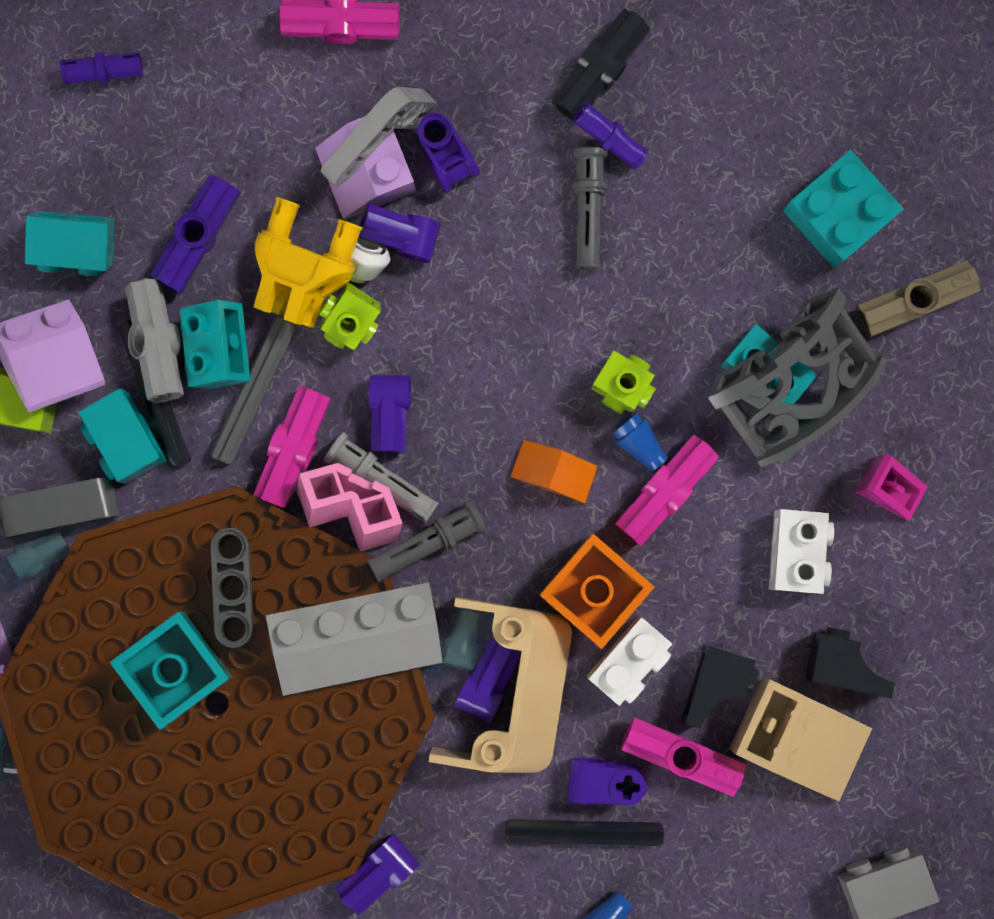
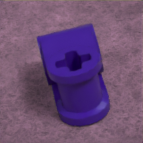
M433 112L426 114L418 124V141L440 186L445 193L452 191L451 186L470 175L477 177L480 175V171L470 151L462 143L451 121L441 113ZM434 126L440 127L446 132L445 138L437 143L428 141L424 136L426 131Z
M594 758L570 759L568 800L571 802L630 806L637 804L645 796L646 783L644 775L636 765L607 762ZM626 775L632 776L633 783L638 784V786L631 787L630 793H623L622 786L616 784L617 782H623Z

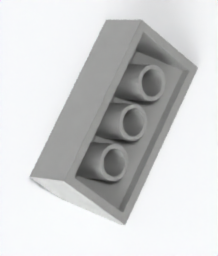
M429 582L266 615L273 656L283 696L443 662Z

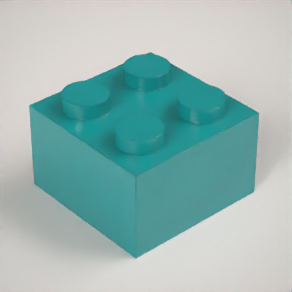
M849 150L792 199L783 212L827 262L836 269L904 209L853 151Z
M184 611L177 612L110 662L159 730L165 728L232 678V675Z

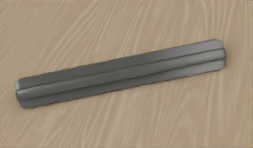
M276 317L273 320L249 371L251 382L243 384L211 451V456L214 459L225 464L233 462L295 331L293 323L280 317Z

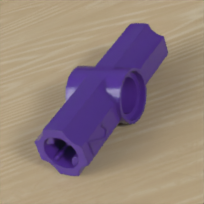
M210 174L188 212L176 221L174 227L175 234L150 276L173 291L182 294L204 255L214 247L216 235L241 192L223 179ZM196 226L204 227L205 233L201 240L197 242L187 241V234L191 228Z

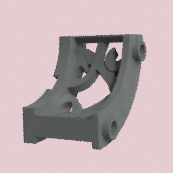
M839 288L804 301L794 319L779 334L783 341L768 354L761 349L739 364L718 373L707 398L715 409L721 408L757 457L756 462L760 467L772 463L782 464L788 461L795 452L812 443L838 424L880 382L879 376L886 365V360L882 355L875 356L843 307L847 299ZM816 344L815 350L821 353L810 356L809 350ZM845 350L850 358L846 356L839 357V354ZM797 361L811 367L826 364L825 382L819 402L811 404H789L782 402L789 393L792 384L790 367ZM778 377L779 383L776 389L766 388L767 383ZM742 399L756 408L746 414L737 400ZM768 413H771L764 422V429L771 432L774 427L782 425L783 430L764 439L754 424Z

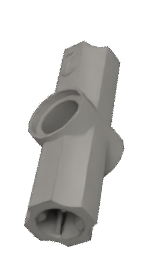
M143 279L131 282L125 287L132 326L128 333V348L132 357L140 361L147 400H150L152 403H164L178 399L184 395L176 358L181 346V337L178 327L173 323H169L162 284L157 282V279Z

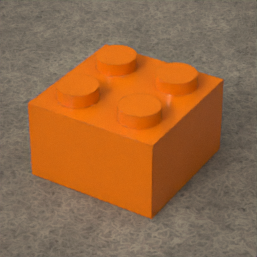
M590 534L539 595L602 649L655 587L597 536Z

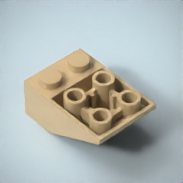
M762 676L729 749L736 755L836 801H840L872 728Z

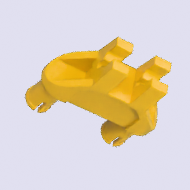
M276 196V202L267 229H262L261 233L258 232L255 241V254L262 279L254 308L284 316V320L294 324H302L314 328L325 298L342 288L353 276L355 267H353L354 263L351 262V258L363 227L338 219L328 253L318 254L291 243L292 239H289V235L300 205Z

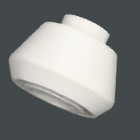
M358 238L351 258L355 270L350 281L364 283L375 279L390 262L387 247Z

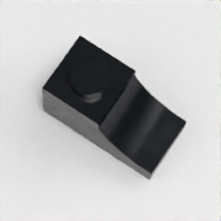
M827 627L825 634L814 632L805 675L806 680L892 699L895 682L881 678L866 665L860 653L861 642L849 640L850 631Z
M704 644L681 721L701 729L708 714L718 704L735 697L744 699L746 691L752 693L758 678V669L754 668L755 660Z

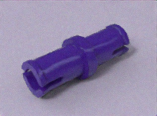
M140 51L105 56L104 52H97L95 57L60 60V70L64 85L91 81L109 84V79L144 76Z
M589 102L583 104L572 120L573 124L578 125L597 140L599 148H603L606 151L610 150L628 164L632 170L638 168L647 157L649 150L623 131V125L617 121L612 123L593 108Z

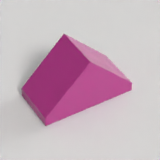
M883 454L872 458L855 493L910 521L928 486L892 456Z

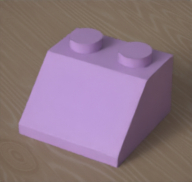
M365 116L347 123L315 148L322 166ZM394 130L391 131L346 182L335 187L328 180L343 220L362 214L368 204L380 207L416 193L413 178Z
M69 299L0 322V361L28 413L105 385V380L86 328Z

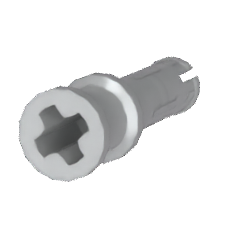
M343 432L334 442L323 461L327 464L332 462L334 464L339 463L351 469L353 474L371 483L377 481L389 487L395 504L407 510L425 524L439 503L417 490V488L395 473L389 471L377 462L378 458L372 451L365 452L350 442L348 435Z

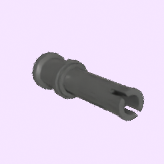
M583 147L573 150V158L577 159L576 182L572 183V191L578 196L577 263L575 268L580 270L601 269V196L605 195L607 191V183L603 182L604 159L608 157V150L606 151L603 148Z
M470 500L464 502L463 508L444 518L441 516L434 518V521L431 522L432 527L372 559L366 560V564L375 581L380 583L381 580L441 548L452 550L456 547V542L475 532L479 534L485 532V524L475 505Z

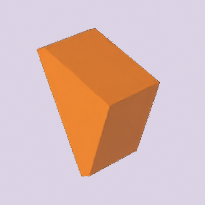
M523 440L510 477L585 504L598 466L563 450Z

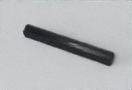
M131 319L126 320L118 326V330L164 456L167 459L168 467L175 469L185 466L191 461V457L170 401L152 403L150 400H147L140 361L132 357L128 348V333L132 326Z
M508 819L505 822V840L509 843L661 846L664 841V828L659 822Z

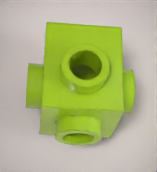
M348 282L337 297L332 294L328 297L319 312V315L323 317L320 329L325 332L324 338L341 349L346 345L355 350L360 341L367 344L378 327V324L374 321L381 312L380 302ZM344 318H352L353 320L346 321Z
M613 351L591 389L602 395L604 398L601 402L613 411L622 414L624 410L632 413L637 405L644 409L656 388L651 386L650 383L655 375L648 371L651 366L641 358L630 354L627 359L618 352ZM626 379L630 381L632 388H623L620 380Z

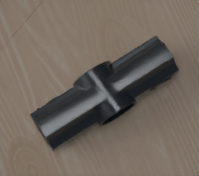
M624 8L600 40H594L587 47L575 66L576 70L552 99V104L568 119L573 120L583 104L589 102L593 106L603 91L607 92L625 70L628 59L650 33L651 28L645 23L644 19L634 11Z

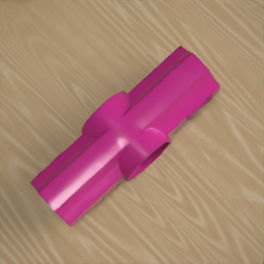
M282 0L280 5V31L282 36L320 37L324 41L333 44H341V40L342 44H352L357 42V39L399 40L400 5L399 3L359 2L358 0Z
M298 387L284 423L279 424L273 434L267 451L269 458L253 496L284 509L287 508L296 488L299 474L307 469L312 459V456L309 454L313 455L318 442L316 436L331 403V398L309 388Z
M692 435L666 466L663 464L640 490L642 492L641 495L626 509L614 525L630 540L641 547L667 516L671 517L694 491L692 489L693 486L716 463L715 461L719 456L706 442Z
M633 717L628 725L620 748L622 751L668 769L680 777H687L732 797L735 796L741 786L747 766L741 761L695 743L687 737L676 735L636 717ZM683 746L690 747L693 751L691 763L684 767L676 766L673 762L675 751Z

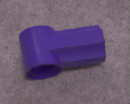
M368 204L361 216L359 226L363 228L358 238L397 250V254L406 259L415 261L417 257V262L430 263L441 224L427 217L413 214L405 216Z
M370 375L369 409L372 410L370 444L372 452L406 453L407 411H410L411 396H409L411 394L410 375Z
M491 637L473 674L468 675L454 703V707L490 724L505 694L503 689L519 661L521 652L505 648Z
M394 833L382 841L383 844L380 843L366 857L368 860L358 867L354 875L348 876L336 887L341 900L357 915L366 910L390 887L395 888L401 884L420 865Z

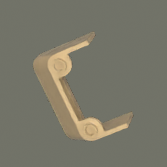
M456 597L455 607L494 613L492 631L495 640L505 648L522 651L509 732L488 730L481 733L473 744L472 753L432 747L429 762L486 772L537 773L543 771L548 767L553 757L572 638L571 626L567 619L557 613Z

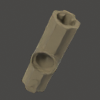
M968 260L925 278L915 279L908 285L857 305L855 307L857 320L862 331L865 332L868 338H871L981 291L979 277L975 268L969 264ZM912 290L922 293L925 298L924 308H917L912 304L910 300V292Z

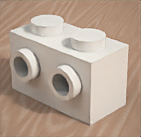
M785 509L774 511L769 579L770 590L824 594V586L830 585L832 573L831 563L826 562L827 546H832L834 540V523L829 522V513Z
M637 616L586 676L619 706L624 700L630 704L644 689L645 685L641 680L651 669L657 673L669 660L671 654L667 650L671 647L672 643L646 620Z

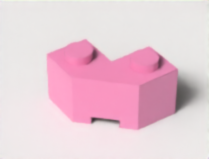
M339 463L299 474L297 495L309 528L347 517L360 552L398 541L403 523L389 487L377 481L371 483L353 474L351 469Z

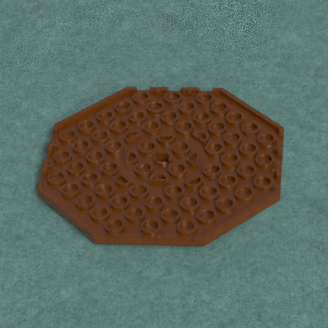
M237 486L78 534L60 571H57L46 591L33 620L29 622L14 649V654L6 669L0 675V715L40 849L54 856L58 855L78 865V868L106 882L109 881L129 891L131 895L159 909L161 907L182 919H224L354 875L384 819L391 801L407 774L426 733L435 719L420 669L418 667L283 696L273 656L266 615L394 590L391 577L389 576L381 580L380 583H377L366 564V560L373 557L360 552L349 544L313 526L309 528V525L304 521ZM225 528H234L241 531L248 538L251 547L254 633L249 642L236 648L222 645L217 640L214 632L211 542L215 534ZM228 536L220 544L221 554L228 559L235 558L242 550L241 540L236 536ZM236 576L228 577L222 584V593L229 600L239 598L244 591L242 580ZM184 611L232 675V678L213 691L224 693L229 699V705L225 713L221 715L212 714L206 708V696L165 728L159 730L110 662L177 612ZM238 617L228 619L223 628L225 636L231 641L240 640L246 631L245 623Z

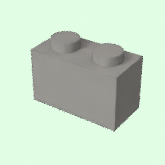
M907 846L889 849L884 852V859L870 863L868 859L853 862L846 866L847 872L838 875L853 919H893L940 902L923 855L913 848L908 850Z

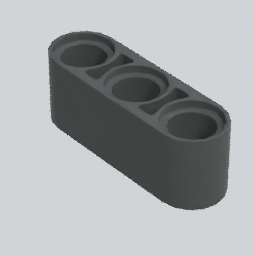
M108 477L0 498V511L5 538L22 537L120 516L114 482Z
M225 528L217 532L211 542L214 632L217 640L222 645L236 648L249 642L254 633L251 547L248 538L241 531L234 528ZM228 536H236L242 543L240 554L231 559L223 557L220 552L222 540ZM232 576L240 578L244 585L242 595L235 600L227 599L222 593L224 580ZM232 617H238L245 623V634L238 641H231L225 636L223 631L225 622Z

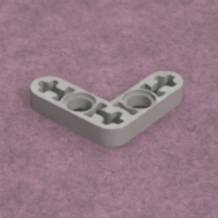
M393 88L380 99L328 158L321 168V173L333 186H340L358 170L394 128H417L420 120L426 114L433 113L438 104L424 89Z

